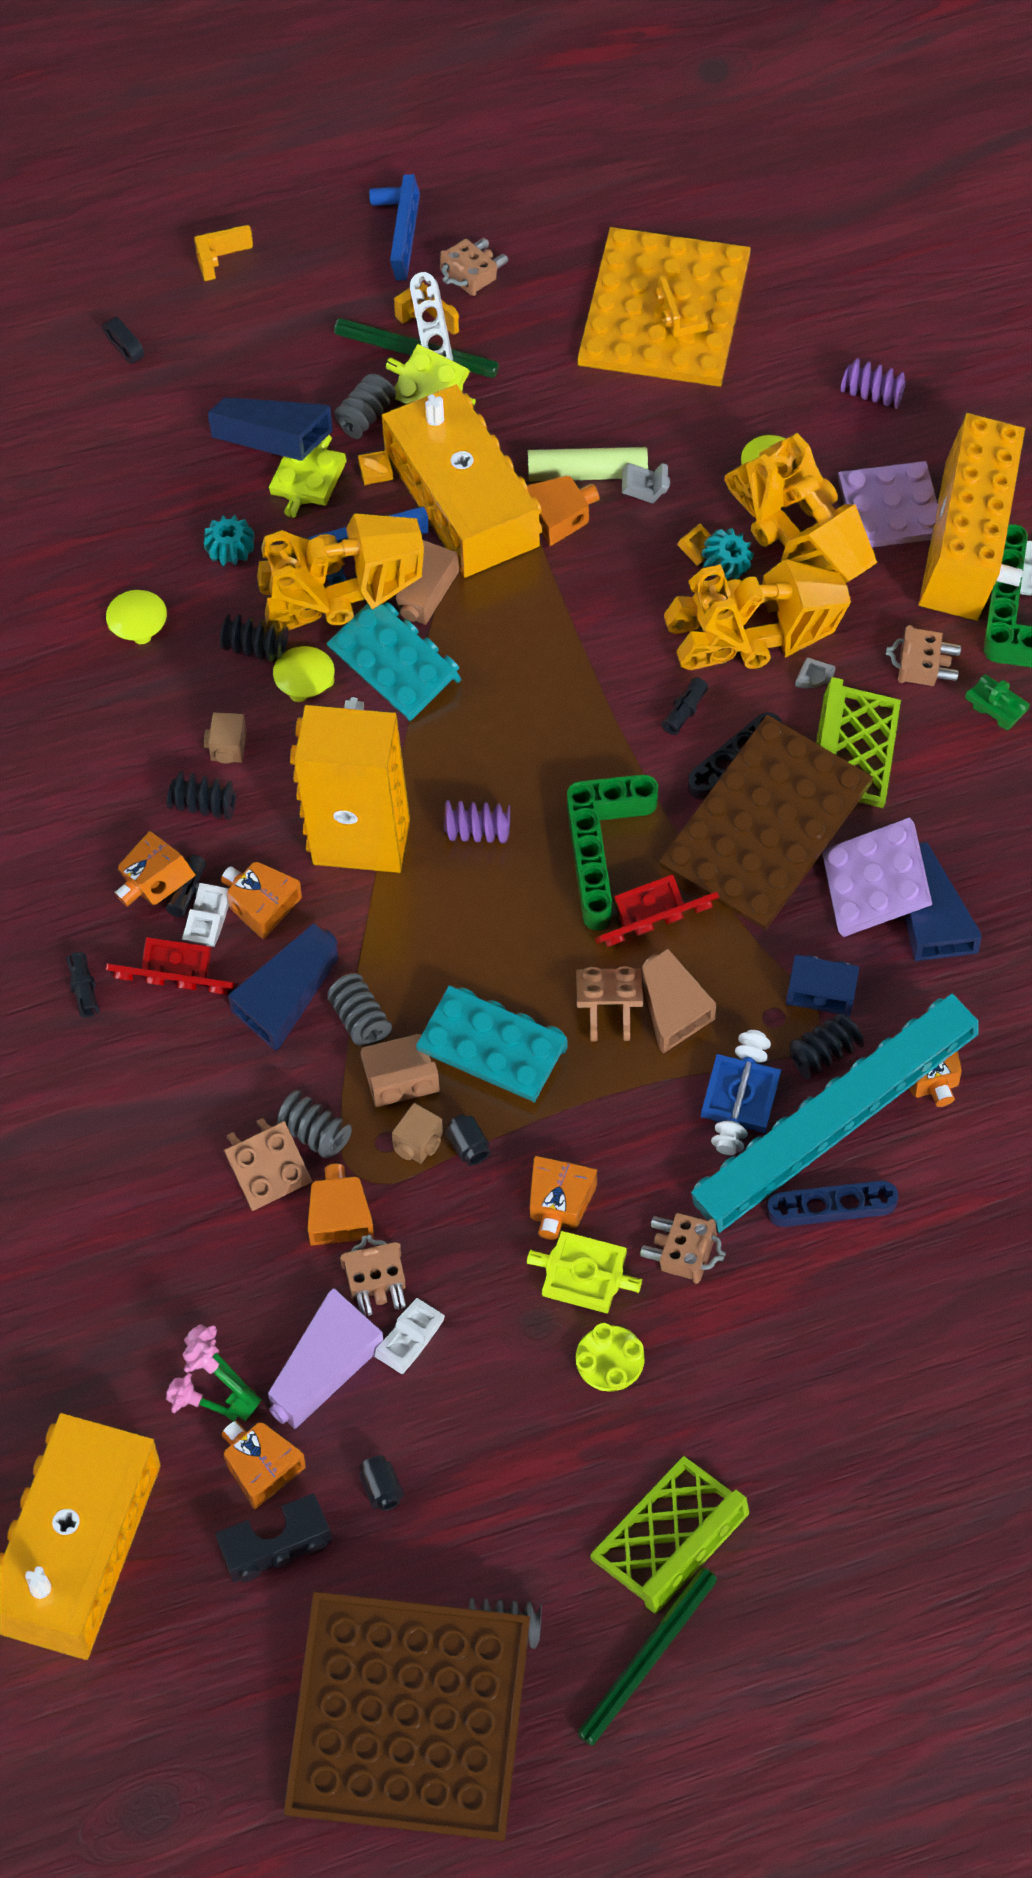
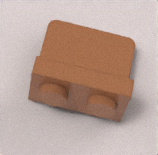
M421 1034L374 1044L361 1049V1059L375 1108L440 1092L435 1062H431L430 1056L417 1051L416 1045L422 1036Z

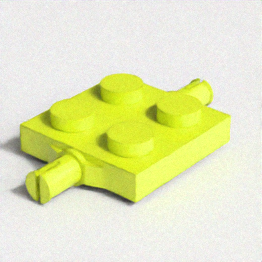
M417 344L406 364L392 357L388 360L391 364L386 363L387 370H391L399 375L398 382L394 388L396 391L395 400L405 405L455 384L462 391L463 384L470 373L467 368ZM470 397L472 404L475 406L476 400Z
M330 435L302 461L283 456L271 481L269 490L271 495L284 497L289 500L284 510L288 517H296L301 504L327 505L347 461L345 453L327 450L332 440Z
M561 1231L557 1245L550 1255L530 1250L527 1258V1264L546 1268L547 1277L542 1289L543 1297L607 1314L613 1296L619 1288L639 1293L642 1285V1279L623 1275V1263L627 1254V1248Z

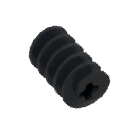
M228 613L221 628L220 646L225 651L232 648L233 652L237 654L244 651V654L248 657L255 654L256 658L260 660L267 657L269 662L274 663L278 658L281 659L286 650L289 628L284 626L282 631L277 633L276 623H272L269 630H266L265 620H261L258 626L254 627L253 617H249L246 624H243L242 614H238L235 620L231 621V615Z
M180 770L176 779L174 778L169 786L166 804L168 809L176 805L179 811H184L188 807L189 812L192 814L197 813L200 809L203 816H208L212 812L213 817L218 819L224 814L225 819L230 821L234 815L237 796L236 791L233 790L232 780H228L225 788H221L220 778H216L211 786L209 785L207 775H204L201 782L197 783L196 773H192L189 780L185 781L184 771Z
M838 1013L833 1017V1020L828 1019L823 1022L822 1026L814 1027L811 1033L806 1032L801 1035L800 1039L792 1040L789 1047L795 1067L803 1078L809 1079L811 1078L810 1067L816 1073L821 1072L820 1061L827 1067L833 1065L830 1055H833L840 1061L844 1058L842 1048L848 1054H852L854 1052L852 1042L862 1048L864 1047V1039L856 1024L845 1014Z

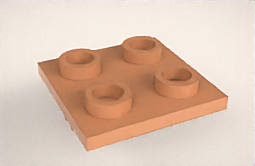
M623 966L617 969L588 967L576 970L577 1008L590 1007L591 1041H597V1004H623V1040L630 1041V1007H643L641 969Z
M261 1118L256 1122L262 1132L244 1141H240L234 1132L227 1134V1139L231 1142L232 1146L224 1149V1153L251 1211L313 1182L285 1121L271 1127L264 1118Z

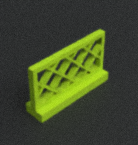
M831 677L824 693L816 744L835 755L837 751L846 747L854 757L849 763L854 766L859 764L867 774L873 776V783L879 789V796L865 792L859 802L883 808L886 803L901 700L843 686V679ZM845 697L857 700L862 708L851 712L844 703ZM877 706L892 708L891 716L882 720L874 708ZM867 712L875 724L865 729L857 717ZM847 722H850L858 732L850 738L840 729ZM878 729L887 738V741L879 746L870 736L872 732ZM861 738L871 748V750L862 755L852 744ZM876 754L883 763V767L874 772L866 759Z
M683 1456L590 1554L591 1560L644 1600L645 1607L654 1614H657L749 1515L747 1498L736 1489L734 1492L730 1491ZM684 1470H687L696 1477V1486L676 1488V1479ZM717 1493L724 1498L717 1507H702V1494ZM697 1495L698 1509L678 1511V1496ZM672 1497L673 1511L653 1513L652 1504L658 1498ZM699 1517V1526L694 1532L679 1533L678 1519ZM674 1519L675 1534L654 1536L653 1521ZM649 1522L650 1536L629 1538V1529L635 1523ZM675 1542L676 1551L670 1557L656 1558L655 1544ZM650 1545L651 1559L631 1561L630 1546ZM625 1547L626 1561L611 1563L603 1557L611 1548ZM652 1567V1577L643 1587L632 1579L631 1569ZM621 1570H627V1575Z

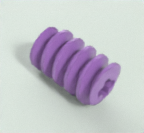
M856 358L853 364H849L845 371L840 392L844 393L850 386V395L856 396L861 389L862 399L866 400L872 393V401L874 403H878L883 397L885 406L888 407L894 400L895 409H898L905 389V374L901 371L898 377L894 378L893 368H890L883 375L882 365H878L873 372L871 371V362L869 361L863 368H860V358Z
M446 800L444 832L447 831L450 841H454L459 832L462 841H468L472 833L475 842H480L485 833L488 843L493 842L496 834L500 843L506 842L510 828V804L506 812L502 811L500 803H497L494 811L490 812L487 802H484L481 811H478L475 802H471L469 809L465 810L463 802L459 801L456 809L452 810L450 800Z

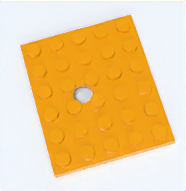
M610 227L578 355V366L721 387L751 247ZM665 275L668 284L692 279L708 322V330L678 337L673 336L670 326L666 327L662 316L663 306L662 304L658 305L655 299L654 289L658 287L659 276Z

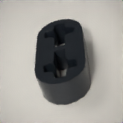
M115 316L102 324L104 333L110 343L129 364L132 365L145 357L144 350L138 339L118 317Z

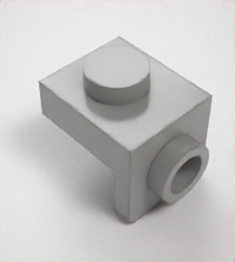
M627 463L622 469L623 494L654 504L661 494H665L669 488L670 477H668L667 464L661 463L655 472Z

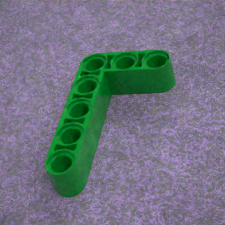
M1008 525L1002 564L1019 568L1023 571L1028 535L1027 531L1020 525ZM1022 577L1019 586L996 581L991 591L983 647L984 655L987 659L996 663L1032 668V626L1016 624Z
M649 775L579 781L570 785L567 790V816L584 924L592 930L605 929L611 923L612 897L600 820L646 816L653 813L657 808L658 783ZM588 827L590 829L582 830L580 828ZM586 854H592V855H594V856L586 857V856H584V855H586ZM590 881H596V882H599V883L590 884V883H588V882H590ZM600 908L602 911L597 912L592 909Z

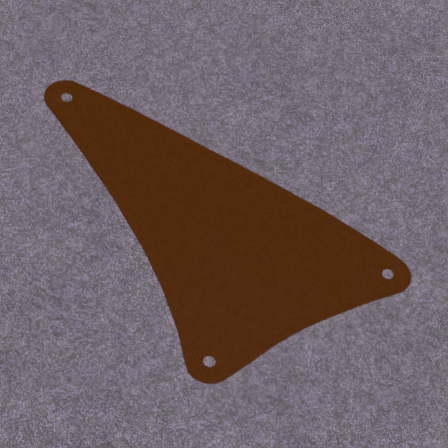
M541 542L540 546L466 578L459 571L434 611L428 638L439 648L437 653L442 658L448 655L459 666L457 673L462 680L458 684L452 680L409 721L402 760L410 823L401 873L376 872L357 974L362 976V982L368 985L369 992L374 995V1001L379 1003L380 1011L385 1013L386 1020L392 1026L388 1036L375 1044L415 1034L422 1035L448 986H452L456 989L466 988L472 991L477 998L486 1002L489 1000L496 1001L503 1005L507 1011L516 1015L518 1013L526 1014L535 1023L543 1027L553 1026L558 1028L567 1037L568 1048L564 1054L561 1053L536 1102H532L430 1056L431 1062H435L437 1067L440 1092L375 1108L360 1054L361 1049L366 1046H358L353 1043L349 1034L342 1091L341 1119L343 1120L342 1128L349 1124L352 1127V1132L347 1144L341 1150L342 1157L354 1174L376 1184L402 1182L456 1156L457 1153L445 1132L448 1128V1123L459 1115L473 1116L488 1141H491L535 1121L600 1097L663 1080L712 1072L717 1054L741 1060L735 1054V1049L742 1045L738 1040L739 1035L748 1030H758L764 1033L766 1038L770 1040V1048L763 1050L767 1054L766 1061L790 1057V1042L796 1038L800 1039L801 1035L806 1032L811 1033L812 1029L819 1026L820 1022L818 1010L786 1004L791 976L757 943L736 914L716 900L711 901L713 904L712 908L695 914L693 908L682 912L684 918L666 925L664 919L653 923L655 929L636 936L635 930L623 934L625 941L607 947L605 942L596 944L594 938L623 926L613 900L612 918L608 927L602 930H592L584 924L567 816V790L570 785L579 781L645 774L614 718L553 577ZM446 800H450L452 810L456 809L459 801L463 802L465 810L469 809L471 802H475L478 811H481L484 802H487L490 812L494 811L497 803H500L502 811L506 812L510 804V828L506 842L500 843L496 834L493 842L488 843L485 833L480 842H475L472 833L468 841H462L459 832L456 839L450 841L447 831L444 832ZM659 801L657 802L656 810L646 816L600 820L611 897L672 875L660 867L659 861L679 834L666 816ZM583 827V828H580V829H582V830H587V829H590V828H588V827ZM586 854V855H584V856H586V857H591V856H594V855H592V854ZM674 875L684 904L706 896L703 892ZM590 881V882H588V883H590V884H596V883H599V882ZM600 908L592 909L597 912L602 911ZM669 949L716 1003L715 1020L663 1054L659 1050L642 986L643 1007H630V1041L623 1040V1004H597V1041H591L590 1007L577 1008L576 970L588 967L617 969L628 966L633 969H641L642 975V965L650 956L654 954L659 955ZM772 1008L781 1010L785 1015L784 1024L778 1028L766 1026L762 1019L764 1012ZM414 1103L442 1118L443 1135L440 1137V1145L432 1156L427 1155L422 1164L413 1159L406 1160L400 1157L395 1150L388 1153L381 1152L375 1146L376 1137L383 1132L392 1133Z

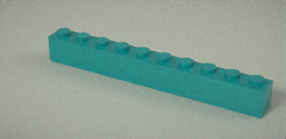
M953 993L944 1000L943 998L937 999L930 1005L927 1013L919 1019L913 1018L904 1025L902 1032L894 1038L889 1037L883 1040L878 1045L876 1051L868 1058L862 1057L858 1059L847 1074L841 1078L835 1077L832 1079L822 1093L815 1098L813 1096L807 1098L799 1106L798 1111L789 1118L785 1116L778 1120L771 1132L763 1138L759 1136L753 1139L748 1144L746 1151L738 1157L733 1156L727 1159L721 1165L720 1170L712 1177L702 1178L691 1192L694 1206L707 1221L713 1219L716 1223V1231L721 1233L979 1035L978 1020Z

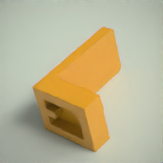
M249 225L194 237L196 255L204 281L216 279L214 267L219 266L217 256L253 247L252 233Z
M422 282V286L417 287V289L423 292L425 301L431 300L427 294V286ZM409 288L394 298L395 317L402 324L416 317ZM441 299L447 330L455 335L459 332V314L452 305H447ZM429 307L425 309L435 319L437 318L436 308Z

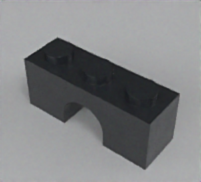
M315 1493L281 1506L286 1527L276 1538L263 1539L258 1537L253 1532L248 1520L215 1533L218 1548L233 1583L240 1580L242 1582L251 1581L257 1578L264 1570L271 1567H285L292 1563L295 1557L305 1553L310 1555L319 1553L327 1547V1544L332 1543L330 1528Z

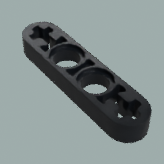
M770 712L758 715L694 768L688 778L690 794L695 798L705 799L726 771L716 766L717 761L725 759L732 763L740 752L738 744L749 740L766 715L782 723L781 718ZM708 779L707 786L703 783L699 786L697 785V780L700 782H704Z

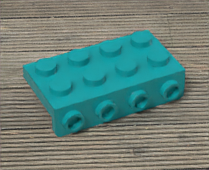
M386 601L373 610L367 603L327 643V646L406 719L411 721L452 680L456 684L462 680L457 673L459 666L448 655L442 658L437 653L439 648L428 637L422 640L417 635L419 633L418 629L409 620L406 619L402 622L398 619L399 613L390 603Z
M448 986L416 1047L419 1052L532 1102H536L561 1053L564 1054L566 1052L568 1044L567 1037L556 1027H543L535 1023L526 1014L518 1013L516 1015L507 1011L503 1005L496 1001L489 1000L486 1002L477 998L472 991L466 988L456 989Z

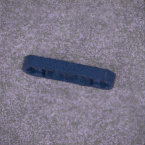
M874 1181L780 1192L770 1198L767 1216L774 1225L779 1227L890 1214L895 1210L898 1202V1191L888 1181ZM878 1193H884V1196L888 1198V1202L881 1203L880 1198H877ZM864 1194H868V1196H867V1200H869V1205H868V1206H864V1204H865V1195H864ZM852 1195L858 1199L859 1204L855 1208L848 1209L841 1205L840 1199L843 1196ZM812 1199H819L826 1207L823 1211L817 1213L810 1211L806 1204ZM799 1201L801 1202V1214L797 1213L798 1207H796ZM784 1204L785 1209H788L786 1215H781L780 1210H777L778 1205Z

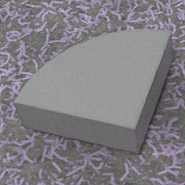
M806 657L796 679L795 687L808 689L827 683L833 677L836 666Z

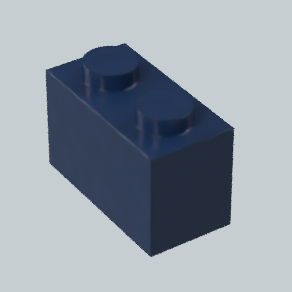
M795 955L786 1004L850 1016L859 966L850 965L843 961L832 962L822 960L811 955Z

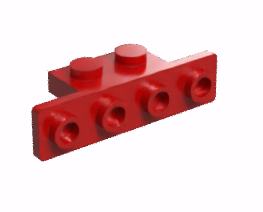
M672 874L612 897L623 927L594 938L596 944L605 942L606 946L609 947L625 941L623 934L635 930L636 936L654 930L653 923L664 919L666 925L684 918L682 912L693 908L695 914L713 907L711 901L720 898L718 891L684 904Z
M146 937L141 969L106 964L105 968L107 971L114 972L113 978L133 981V975L146 977L145 983L164 986L165 980L177 981L176 988L196 990L197 984L209 986V993L228 995V989L235 990L238 987L237 983L207 979L212 947Z

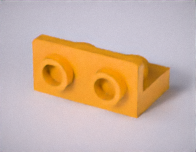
M665 275L659 276L658 287L654 289L655 299L658 305L662 304L663 321L666 327L670 326L673 336L678 337L708 330V322L692 279L668 284Z

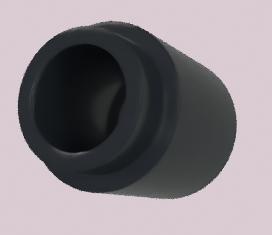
M459 1115L448 1123L445 1135L461 1161L466 1162L468 1166H475L490 1156V1143L473 1116Z
M382 1455L374 1456L364 1461L359 1466L361 1471L359 1478L372 1508L388 1511L397 1507L400 1504V1499L404 1496V1491L392 1463L387 1461L385 1456Z

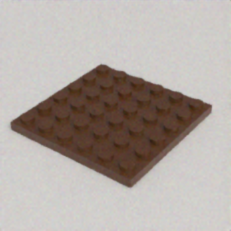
M313 1592L284 1815L505 1842L531 1617Z

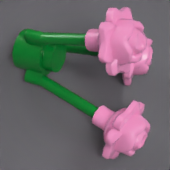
M202 1324L197 1325L184 1338L187 1344V1348L183 1353L186 1361L184 1371L188 1373L194 1369L204 1368L209 1374L214 1373L233 1391L225 1401L230 1405V1408L228 1409L202 1398L203 1394L194 1391V1386L191 1383L192 1374L188 1373L184 1378H174L169 1385L166 1400L172 1403V1413L175 1414L181 1407L183 1408L187 1404L196 1407L201 1405L225 1415L233 1422L237 1417L246 1421L262 1399L241 1380L218 1354L219 1350L215 1347L216 1327L212 1325L206 1328Z

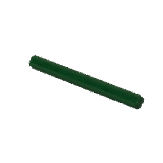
M338 318L334 326V333L336 335L411 356L417 344L421 345V340L343 318ZM428 342V347L432 351H437L442 347ZM451 349L455 363L467 368L472 373L490 378L496 377L499 371V363L497 361Z
M706 1568L699 1570L580 1727L578 1737L591 1746L596 1743L716 1584L717 1577L714 1573Z

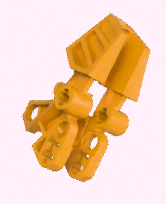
M798 433L769 446L760 452L759 457L738 466L725 475V482L729 491L757 520L751 525L752 534L757 542L767 547L779 539L785 546L781 562L786 559L841 574L845 583L877 563L856 504H844L838 509L831 505L838 499L837 492L831 482L822 478L815 464L810 446ZM798 502L804 513L810 517L813 516L818 523L800 532L781 510V507H787Z
M353 514L346 528L348 539L342 540L339 543L337 538L331 534H322L310 540L281 530L265 536L261 549L263 558L268 560L259 561L257 579L260 592L265 595H271V598H267L265 609L268 630L272 623L277 624V632L279 633L284 626H288L289 630L318 620L323 613H325L327 622L331 625L346 624L354 616L351 603L365 599L373 610L422 577L424 546L417 518ZM276 541H285L283 544L272 545ZM353 555L357 578L325 588L323 584L325 583L326 575L338 572L342 565H345L344 558Z
M784 559L763 575L762 585H759L757 578L753 576L747 577L743 581L738 579L727 581L720 564L702 568L688 582L691 590L695 592L694 596H677L664 613V619L668 631L678 634L691 631L676 652L682 668L694 670L721 664L733 659L736 653L740 651L745 667L756 669L770 661L771 656L768 648L781 646L786 658L834 633L851 600L847 585L841 574ZM718 575L712 580L704 581L708 576ZM761 603H765L768 613L778 611L779 623L744 630L743 625L746 624ZM701 626L704 632H695L693 630H697Z

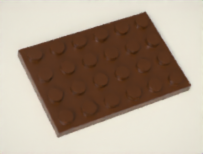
M766 715L659 861L660 867L706 895L718 891L720 898L715 899L717 902L766 931L872 784L873 776Z

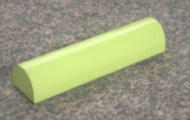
M647 447L528 450L529 481H547L563 476H570L573 480L622 479V469L627 463L648 469Z

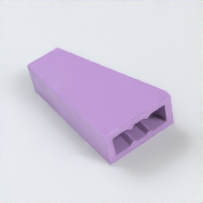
M334 1288L328 1293L268 1393L271 1414L280 1423L284 1424L287 1422L294 1429L375 1355L376 1348L383 1341L382 1331Z

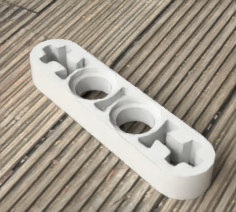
M420 272L412 278L410 290L421 345L429 349V339L435 335L441 336L443 345L439 350L433 352L441 356L446 354L445 358L454 362L438 283L429 273ZM423 280L431 284V286L427 287V294L431 299L425 301L423 292L417 289V287L422 286L421 281ZM429 307L436 308L437 318L433 322L427 323L423 321L422 314L424 310Z

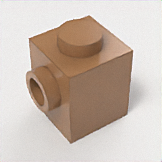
M213 712L211 729H206L204 734V748H209L211 761L225 764L231 762L242 763L246 738L244 714Z
M414 1103L392 1132L395 1152L406 1160L413 1159L422 1164L427 1155L432 1156L440 1145V1137L443 1135L442 1118Z

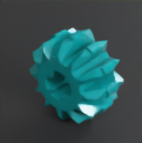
M222 515L220 522L211 520L210 528H205V541L203 543L204 549L209 554L212 562L220 560L222 566L227 562H232L236 566L238 559L247 561L248 553L253 552V540L255 538L254 532L248 526L246 519L238 521L236 515L231 519H226Z
M733 528L726 531L722 529L717 530L713 533V536H709L705 540V548L702 550L701 556L707 560L704 562L703 567L721 564L726 580L730 577L733 580L738 579L752 565L750 561L753 559L754 553L748 550L752 542H744L742 540L744 533H739L736 536Z

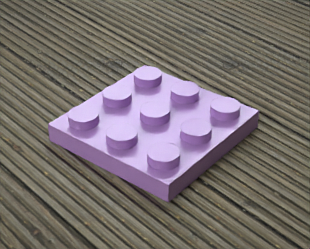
M926 461L838 472V482L844 504H856L871 547L931 540L938 504Z
M911 818L826 848L822 852L838 932L843 937L932 905L915 823Z

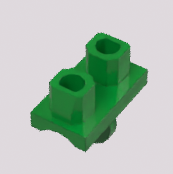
M986 674L981 677L972 689L968 690L965 699L973 703L975 710L981 714L987 713L995 718L998 725L1006 731L1028 711L1030 706L1028 702L1009 690V683L1004 680L998 683Z

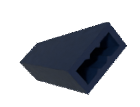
M224 397L208 412V421L213 438L299 461L307 457L333 431L330 406L325 404Z
M928 842L919 843L932 905L905 915L914 961L978 954L982 938L980 930Z
M315 923L312 924L228 995L231 1012L274 1051L281 1047L337 962L338 942L335 936L327 929L323 931Z

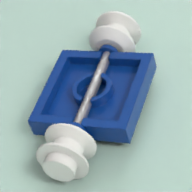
M748 1030L739 1035L738 1040L742 1045L736 1047L735 1054L741 1060L719 1054L716 1055L702 1107L701 1118L719 1122L715 1125V1130L720 1135L713 1136L711 1143L718 1152L725 1155H734L737 1152L743 1151L744 1144L739 1139L747 1137L746 1129L766 1133L781 1070L758 1064L767 1060V1054L763 1050L771 1046V1042L766 1038V1035L758 1030Z

